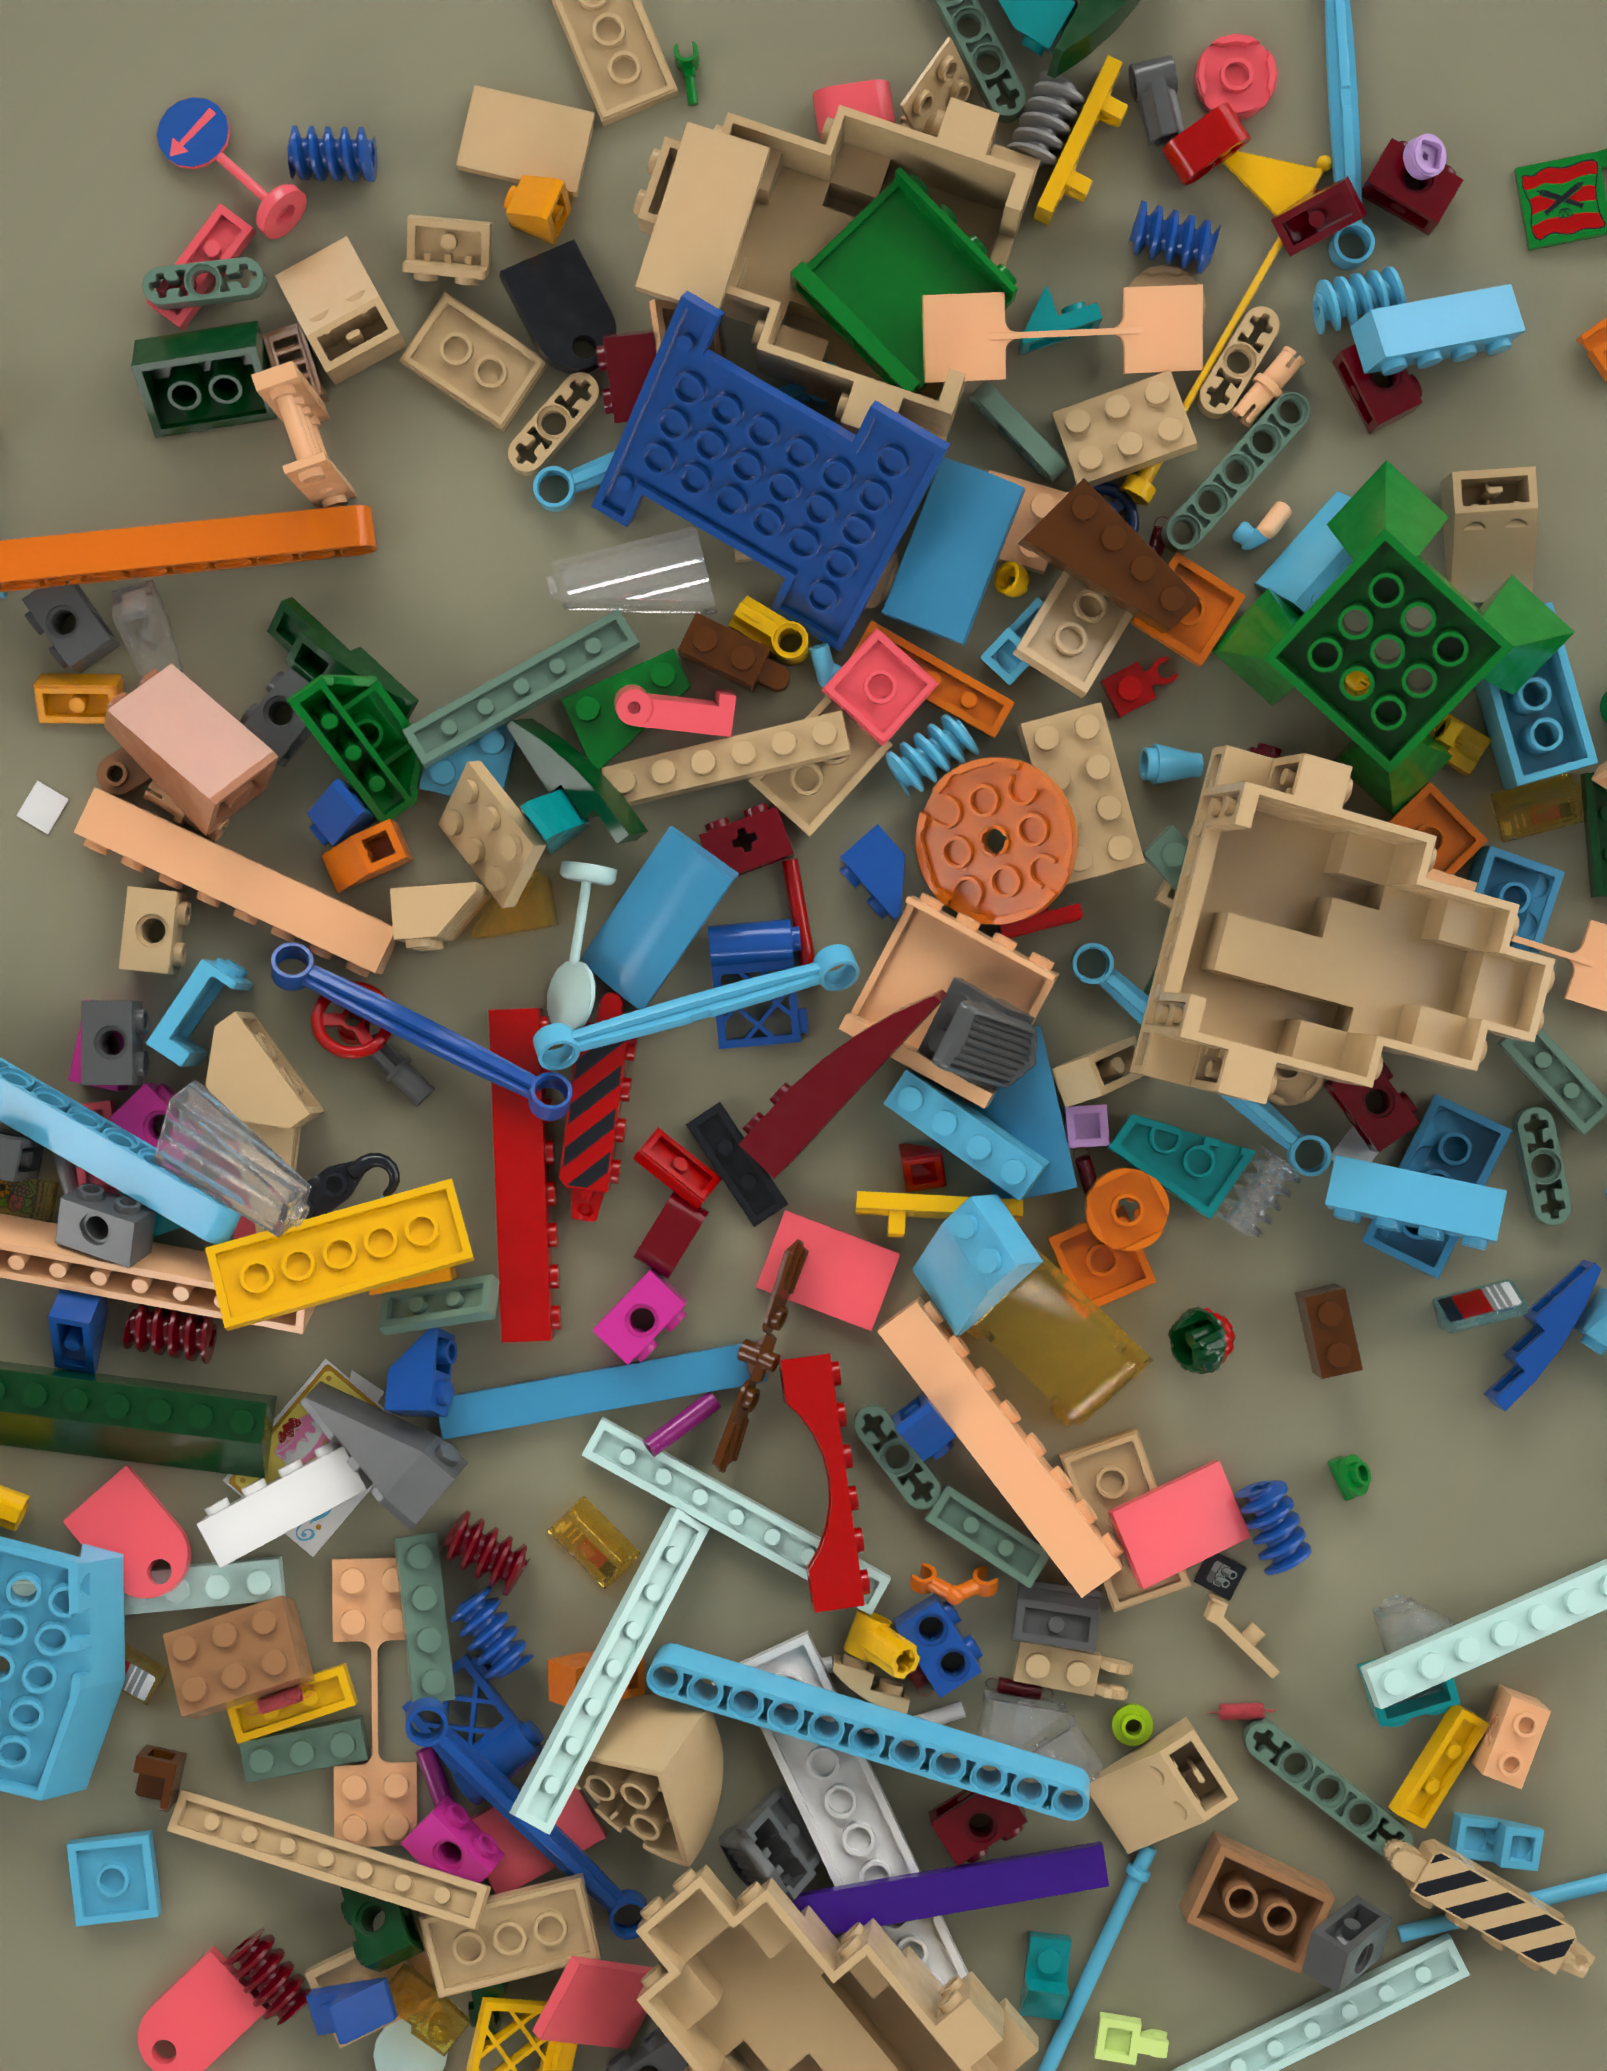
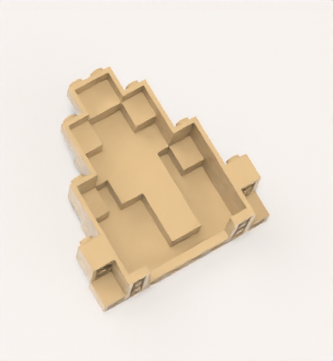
M951 97L946 112L938 110L931 135L839 105L835 118L827 117L820 143L729 112L727 113L723 126L717 124L714 130L770 147V155L722 303L723 312H725L724 316L756 326L751 344L754 345L752 355L757 357L759 372L805 387V395L809 394L828 401V406L837 408L835 423L855 435L870 406L876 400L947 441L967 382L964 381L966 374L949 368L945 382L929 383L918 394L885 383L790 285V272L801 261L807 265L894 181L895 171L899 167L908 175L911 173L916 174L927 186L929 191L927 195L938 206L943 203L954 213L958 220L956 225L967 236L971 233L984 244L987 249L985 255L996 266L1002 264L1006 267L1041 160L994 144L1000 113ZM665 136L661 149L654 148L647 168V174L652 176L647 190H639L633 209V214L638 215L637 219L641 232L652 235L681 141ZM825 361L832 362V363H834L836 366L831 365V364H828V363H825Z
M1229 745L1215 747L1212 749L1130 1072L1234 1099L1266 1105L1268 1097L1274 1093L1277 1085L1275 1068L1293 1070L1339 1083L1373 1088L1374 1080L1380 1076L1383 1068L1381 1053L1385 1051L1396 1055L1413 1056L1457 1069L1478 1071L1479 1064L1484 1060L1487 1053L1488 1045L1485 1040L1487 1033L1516 1041L1535 1042L1536 1035L1541 1031L1544 1024L1543 1007L1546 995L1552 989L1555 981L1553 968L1556 959L1510 947V942L1515 937L1519 928V917L1517 916L1519 904L1426 878L1427 873L1431 871L1436 861L1437 851L1434 846L1437 836L1342 809L1343 804L1350 798L1353 789V781L1350 779L1352 766L1307 753L1270 758Z
M707 1864L696 1873L690 1868L672 1884V1887L675 1889L672 1894L665 1900L660 1896L655 1897L640 1911L643 1918L636 1929V1933L663 1966L660 1963L657 1964L641 1979V1983L644 1986L636 2000L689 2064L683 2071H1015L1038 2052L1039 2037L1006 1997L998 2003L972 1971L962 1979L957 1975L942 1986L912 1948L908 1945L900 1951L874 1918L864 1926L860 1922L856 1923L836 1939L809 1905L800 1912L772 1877L762 1885L755 1881L735 1900Z

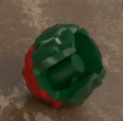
M1200 1307L1188 1309L1169 1330L1168 1336L1170 1338L1172 1355L1185 1370L1198 1374L1213 1373L1220 1368V1365L1233 1352V1342L1236 1337L1232 1331L1233 1327L1225 1316L1212 1312L1208 1307L1205 1309Z

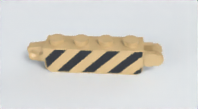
M1392 1838L1390 1841L1387 1840L1388 1842L1383 1848V1854L1387 1861L1389 1860L1393 1870L1395 1869L1397 1873L1399 1872L1402 1875L1403 1880L1411 1890L1409 1896L1417 1903L1428 1909H1431L1433 1905L1446 1911L1445 1917L1464 1930L1472 1926L1482 1932L1480 1936L1484 1941L1500 1951H1503L1505 1946L1518 1953L1516 1958L1534 1971L1538 1972L1542 1967L1556 1975L1559 1969L1580 1978H1584L1587 1974L1589 1967L1595 1960V1956L1577 1941L1574 1927L1566 1921L1560 1911L1436 1839L1423 1841L1418 1849L1407 1842H1403L1402 1839Z

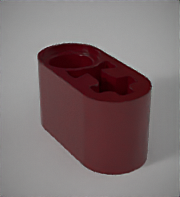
M673 1191L633 1257L669 1279L709 1211L701 1206L696 1210Z

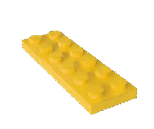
M452 1178L205 1248L224 1328L227 1331L474 1261Z

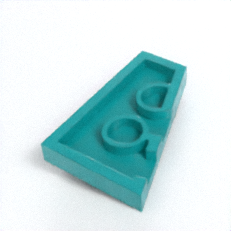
M1135 1114L1128 1115L1109 1143L1110 1146H1107L1108 1150L1135 1169H1139L1156 1178L1166 1191L1206 1219L1212 1218L1256 1153V1151L1248 1148L1238 1147L1215 1138L1198 1135Z

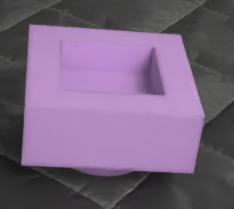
M1107 1104L1064 1106L1065 1131L1069 1148L1110 1146Z

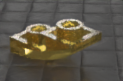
M404 1962L388 1983L398 2017L411 2025L412 2035L445 2056L469 2026L470 2019L448 1997L438 1998L436 1986Z

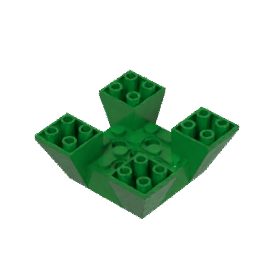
M1386 460L1327 523L1329 529L1353 559L1352 562L1301 616L1268 587L1217 642L1212 652L1271 706L1294 687L1352 739L1333 761L1352 766L1350 778L1387 812L1394 816L1452 758V755L1429 733L1482 679L1514 695L1575 631L1513 575L1480 608H1477L1420 555L1448 520L1449 516ZM1418 606L1426 608L1432 617L1429 624L1422 628L1411 626L1406 619V614L1410 609ZM1351 610L1363 611L1368 617L1369 624L1363 630L1353 631L1344 622L1345 614ZM1392 639L1396 641L1401 649L1400 654L1390 660L1381 658L1376 652V645L1381 640ZM1423 668L1429 671L1432 675L1431 683L1424 688H1415L1410 685L1407 676L1412 670ZM1361 671L1368 676L1370 685L1362 691L1352 690L1346 683V676L1351 672Z

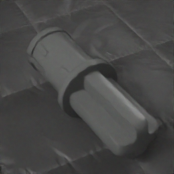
M378 1033L372 1035V1038L374 1039ZM388 1041L379 1051L368 1056L387 1075L385 1080L387 1082L392 1080L416 1107L435 1090V1087L431 1086L410 1064V1057L405 1059Z

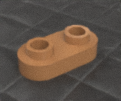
M123 747L105 757L98 765L96 773L100 787L115 796L130 795L153 780ZM121 767L123 776L119 781L114 782L111 778V772L114 768Z

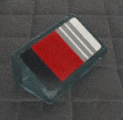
M1509 1279L1439 1296L1432 1301L1438 1327L1449 1333L1525 1315L1529 1312L1528 1304L1514 1282Z

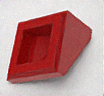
M908 1143L898 1144L906 1193L947 1186L942 1149Z

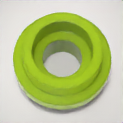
M1129 1703L1115 1711L1111 1726L1115 1737L1121 1743L1128 1746H1137L1146 1742L1151 1736L1153 1720L1146 1708L1139 1704ZM1132 1719L1140 1722V1727L1135 1732L1126 1730L1127 1722Z

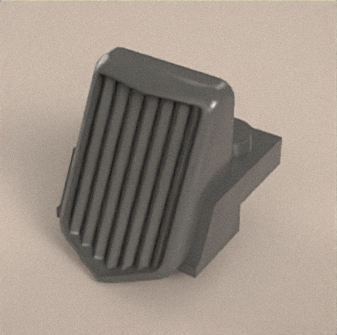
M954 977L946 992L948 996L941 1002L918 1051L932 1059L934 1065L958 1075L969 1083L998 1092L999 1088L1010 1087L1036 1065L1037 1032L1031 1026L1034 1017L1002 998H994L964 979Z
M781 1785L771 1789L738 1825L726 1829L719 1837L720 1847L733 1871L748 1887L755 1881L762 1885L772 1877L791 1901L795 1900L816 1876L814 1869L822 1860L799 1810Z

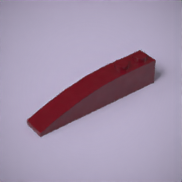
M941 989L900 1008L867 1027L823 1058L792 1087L787 1082L784 1083L769 1099L774 1106L764 1116L759 1111L743 1127L747 1135L738 1145L775 1179L796 1159L948 994Z

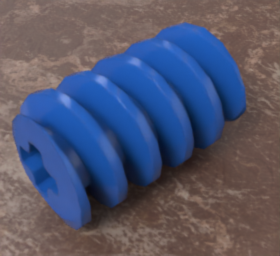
M297 125L292 126L288 140V167L292 179L297 171L299 178L302 181H307L314 172L318 181H325L330 171L334 181H342L347 172L351 182H357L363 171L368 182H375L378 160L377 144L374 136L372 140L367 139L364 127H359L356 139H351L348 128L342 127L339 139H335L331 126L325 127L323 138H318L314 126H309L306 138H301Z
M1141 200L1129 242H1133L1134 255L1139 256L1145 246H1149V257L1153 261L1161 251H1165L1166 265H1170L1177 255L1181 256V269L1186 270L1191 262L1196 260L1197 274L1201 275L1208 267L1212 258L1221 224L1213 234L1211 233V221L1205 219L1198 229H1195V216L1191 214L1187 216L1182 224H1179V211L1174 209L1164 220L1163 207L1157 205L1152 213L1147 215V202Z
M1282 1480L1257 1482L1242 1488L1235 1494L1236 1498H1249V1502L1242 1506L1240 1510L1243 1514H1255V1517L1248 1521L1246 1526L1248 1529H1261V1532L1253 1537L1252 1541L1253 1544L1267 1545V1548L1258 1553L1260 1560L1272 1559L1273 1561L1272 1564L1264 1569V1573L1267 1575L1279 1574L1296 1567L1306 1560L1312 1552L1310 1544L1303 1542L1306 1537L1305 1530L1297 1526L1300 1518L1298 1513L1291 1511L1294 1507V1502L1291 1497L1284 1496L1288 1491V1486Z
M489 1585L462 1601L450 1618L451 1623L465 1621L466 1624L458 1633L460 1637L468 1635L475 1637L467 1647L468 1651L482 1649L483 1653L476 1661V1664L478 1666L487 1663L492 1665L484 1676L486 1680L497 1677L503 1678L525 1665L534 1657L533 1654L520 1656L527 1646L524 1639L511 1642L518 1629L515 1625L503 1627L510 1616L507 1611L494 1613L501 1601L498 1597L485 1599L492 1590V1587Z

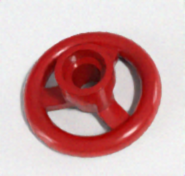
M351 981L387 998L382 991L373 985ZM321 995L314 1004L311 1013L312 1032L318 1043L326 1051L337 1057L359 1059L370 1056L379 1051L392 1034L381 1028L373 1039L370 1035L369 1021L347 1009L342 1013H325L326 1008L332 1001ZM351 1019H357L360 1021V1023L357 1026H349L346 1024L347 1021ZM337 1027L338 1036L344 1043L361 1045L353 1047L341 1045L329 1037L325 1028Z

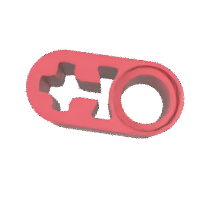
M876 79L828 86L815 91L812 95L819 138H821L827 117L834 119L839 105L896 123L890 83L887 80Z

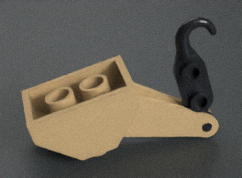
M235 1011L214 1027L205 1086L211 1092L208 1100L215 1111L222 1117L227 1115L230 1120H236L256 1233L330 1213L352 1196L364 1174L372 1168H383L389 1175V1184L383 1191L384 1197L390 1196L396 1191L400 1183V1172L396 1163L389 1156L382 1153H368L360 1156L355 1161L327 1167L294 1191L301 1127L308 1125L323 1114L325 1110L253 1012Z

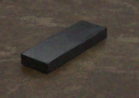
M718 1102L686 1124L754 1227L789 1204L769 1173L738 1145L744 1139V1136L721 1102Z

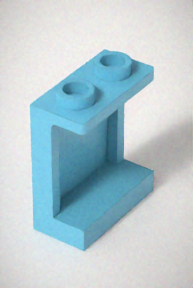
M219 957L216 961L201 959L146 1044L180 1067L201 1066L209 1052L189 1038L224 985L233 990L250 991L254 983L245 978L248 971L228 958L226 961Z

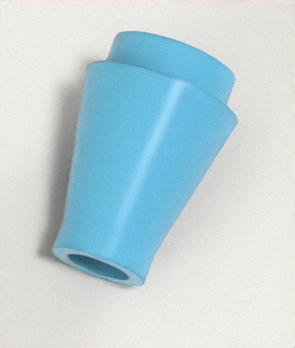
M1154 743L1151 747H1144L1141 751L1139 760L1140 777L1143 781H1150L1152 785L1191 777L1200 778L1204 765L1203 756L1201 753H1192Z

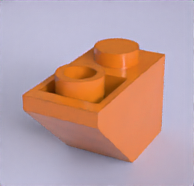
M391 819L350 836L321 855L338 894L414 861L398 823Z

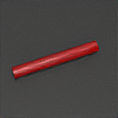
M798 859L782 861L792 924L793 927L799 926L801 951L797 952L799 964L802 966L813 963L815 954Z

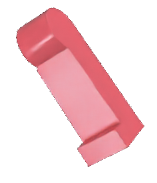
M626 685L620 688L614 698V708L620 720L631 726L731 737L736 704V695L733 690L716 688L715 700L650 694L640 686Z

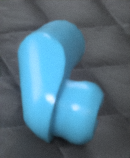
M828 643L818 644L809 648L818 683L823 688L842 668V666L833 662Z

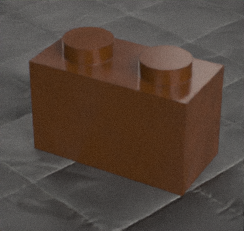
M1331 1284L1295 1292L1312 1372L1321 1379L1363 1370L1345 1288L1337 1284Z

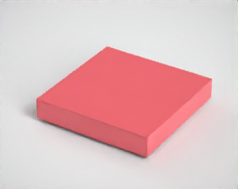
M876 628L825 685L821 692L883 747L939 683L883 632Z

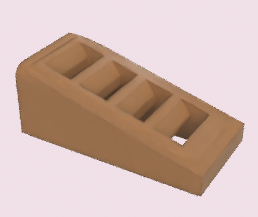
M299 322L262 334L271 366L281 365L280 358L301 351L303 357L293 360V363L297 368L306 366L307 372L302 373L307 381H311L312 388L323 402L329 401L309 341ZM297 336L299 343L277 350L275 342Z

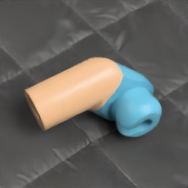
M1277 501L1255 529L1248 522H1242L1233 533L1232 538L1235 542L1242 545L1241 549L1253 550L1276 537L1292 515V510L1286 503Z

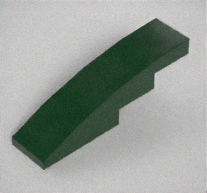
M1081 0L1055 47L1047 75L1055 79L1091 54L1118 29L1139 4L1140 0Z
M532 718L511 720L506 724L509 732L547 791L551 793L564 788L583 819L599 816L617 844L637 841L648 832L621 793L594 764L566 740Z

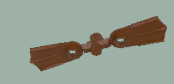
M797 1239L784 1252L763 1320V1332L767 1334L756 1342L745 1339L739 1348L737 1358L748 1364L747 1368L751 1379H748L743 1384L738 1393L712 1465L721 1473H725L727 1466L732 1461H737L749 1423L748 1414L755 1409L760 1398V1389L756 1388V1382L763 1381L766 1370L774 1372L779 1364L780 1355L773 1352L777 1338L772 1332L774 1330L780 1331L786 1322L788 1308L785 1305L789 1295L793 1294L809 1252L803 1246L804 1243L801 1240Z

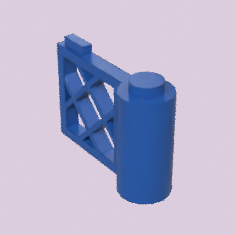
M790 919L708 926L713 988L722 986L721 975L739 974L746 980L751 978L747 974L750 972H761L758 975L761 976L767 974L768 971L793 968V952L801 951L799 926L791 927ZM797 992L789 994L790 1009L781 1002L786 995L771 999L772 1005L759 1020L754 1018L745 1009H738L737 1011L753 1023L754 1026L745 1037L728 1039L725 1022L735 1011L716 1016L719 1049L801 1042L800 1034L809 1033L806 1007L798 1008ZM778 1006L791 1017L792 1033L774 1034L763 1025V1022ZM758 1028L766 1034L763 1036H753Z
M466 1653L452 1665V1671L454 1675L464 1667L474 1679L473 1696L455 1694L456 1699H454L455 1701L472 1702L470 1725L448 1723V1726L454 1731L469 1732L468 1743L510 1780L540 1755L543 1749L541 1742L544 1740L543 1734L532 1721L528 1720L524 1723L518 1719L490 1681L486 1680L484 1676L489 1671V1667L486 1664L479 1666L476 1664L480 1656L476 1655L472 1659ZM480 1688L487 1697H479ZM411 1700L402 1706L405 1712H407V1709L412 1704ZM450 1700L443 1701L449 1717ZM479 1703L494 1705L504 1719L494 1728L476 1726ZM419 1712L413 1717L412 1722L421 1733L434 1732L433 1728L438 1729L440 1727L442 1718L441 1722L426 1721ZM476 1733L485 1734L475 1743ZM432 1746L453 1773L454 1780L465 1797L475 1805H480L486 1799L435 1746Z

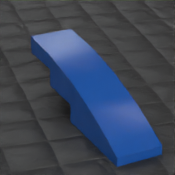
M1582 1260L1523 1313V1316L1533 1327L1503 1353L1514 1367L1483 1393L1494 1406L1506 1412L1538 1379L1561 1349L1584 1311L1601 1272V1268L1596 1263Z

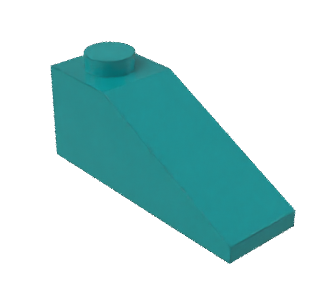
M998 0L1014 28L1024 38L1021 45L1040 57L1043 56L1045 51L1053 55L1056 45L1078 7L1077 3L1073 0Z
M564 788L529 800L520 806L523 815L547 844L545 849L550 855L590 827L589 820L582 818Z

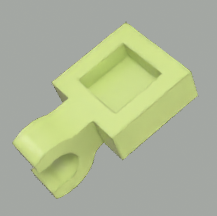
M1100 2012L1094 2057L1095 2059L1136 2065L1138 2053L1157 2058H1167L1169 2046L1167 2032L1157 2029L1141 2031V2018Z

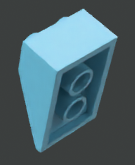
M998 1194L971 1196L941 1224L912 1270L957 1337L961 1336L1035 1270L1043 1260Z

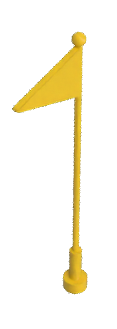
M1238 151L1225 160L1223 164L1276 216L1315 189L1323 173L1332 168V159L1328 155H1322L1316 161L1317 168ZM1279 236L1205 363L1203 370H1201L1185 398L1183 405L1186 413L1281 249L1283 243ZM1163 462L1140 470L1137 476L1128 474L1119 490L1125 491L1134 503L1148 506L1156 493V488L1151 483Z

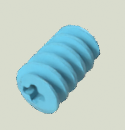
M1391 266L1382 269L1381 274L1373 269L1368 270L1364 277L1360 273H1352L1348 281L1343 276H1336L1333 279L1332 285L1326 279L1319 280L1313 295V317L1318 334H1324L1326 321H1330L1333 329L1337 332L1341 330L1342 318L1346 317L1351 326L1358 320V315L1363 314L1364 316L1371 309L1406 303L1402 281L1397 271Z
M943 715L940 718L943 730L932 723L927 726L929 739L918 732L914 734L915 748L906 742L900 743L901 758L892 751H888L885 754L891 773L909 798L908 787L910 785L920 792L924 791L922 781L924 776L934 783L938 782L936 768L940 767L946 773L952 770L951 758H954L960 764L966 763L963 752L965 749H968L976 756L980 754L973 738L957 718L955 721L949 715Z

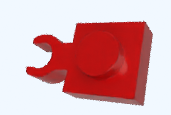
M1164 656L1157 659L1150 669L1143 672L1137 661L1100 681L1118 719L1154 701L1157 697L1152 687L1167 686L1178 677L1176 673L1169 678H1163L1158 673L1159 665L1170 660L1169 657Z

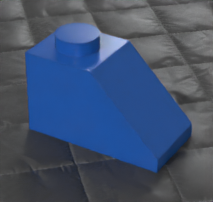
M339 778L331 783L307 812V815L314 822L309 828L324 846L331 843L335 847L350 836L363 831L377 820L353 786Z
M64 1289L59 1290L48 1315L55 1367L84 1373H96L108 1314L107 1297Z
M924 1392L892 1415L895 1429L923 1461L930 1456L936 1460L954 1446L951 1440L957 1435Z

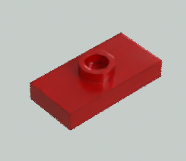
M1080 903L1054 910H1049L1048 906L1040 913L1028 919L996 925L998 933L1011 939L1079 921L1082 919L1083 913Z
M659 1127L633 1157L636 1162L696 1210H698L722 1180L720 1176Z

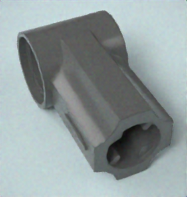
M1171 55L1133 63L1128 68L1132 97L1136 103L1139 102L1149 146H1164L1184 131L1176 96L1178 92L1177 70Z

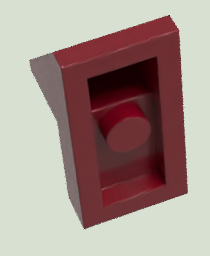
M1346 176L1321 191L1318 188L1311 191L1273 217L1271 222L1291 257L1361 220L1367 212L1349 177Z

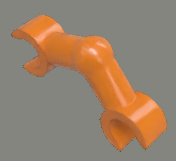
M921 1563L920 1576L924 1579L911 1574L910 1587L916 1593L929 1594L932 1592L947 1600L949 1604L958 1605L975 1595L981 1597L993 1596L998 1590L999 1578L985 1582L988 1566H980L973 1571L971 1579L958 1585H952L937 1577V1571L932 1565Z

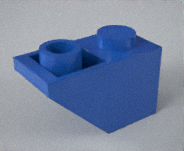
M877 824L840 856L839 860L844 866L839 871L854 888L861 884L871 895L866 902L881 919L888 915L894 921L901 915L905 855Z
M440 1328L428 1329L388 1368L385 1411L401 1417L448 1416V1406L452 1403L454 1395L451 1372L452 1364L455 1363L457 1358L455 1335Z

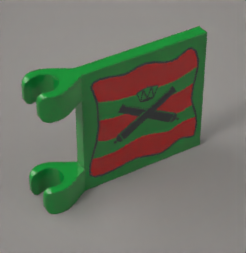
M1607 148L1596 152L1515 168L1514 173L1528 251L1607 236V196L1602 170H1607Z

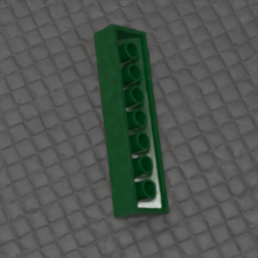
M0 1361V1445L265 1479L267 1477L277 1396Z

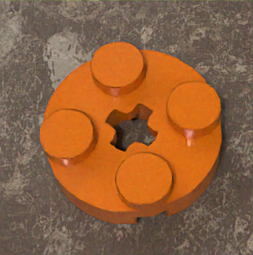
M1117 1168L1104 1173L1094 1182L1085 1196L1084 1212L1089 1229L1099 1241L1113 1249L1132 1252L1150 1246L1161 1236L1167 1222V1216H1169L1170 1206L1168 1196L1156 1178L1139 1169ZM1123 1198L1128 1202L1136 1201L1138 1208L1133 1211L1135 1218L1130 1221L1125 1216L1117 1217L1115 1210L1120 1207L1119 1201Z

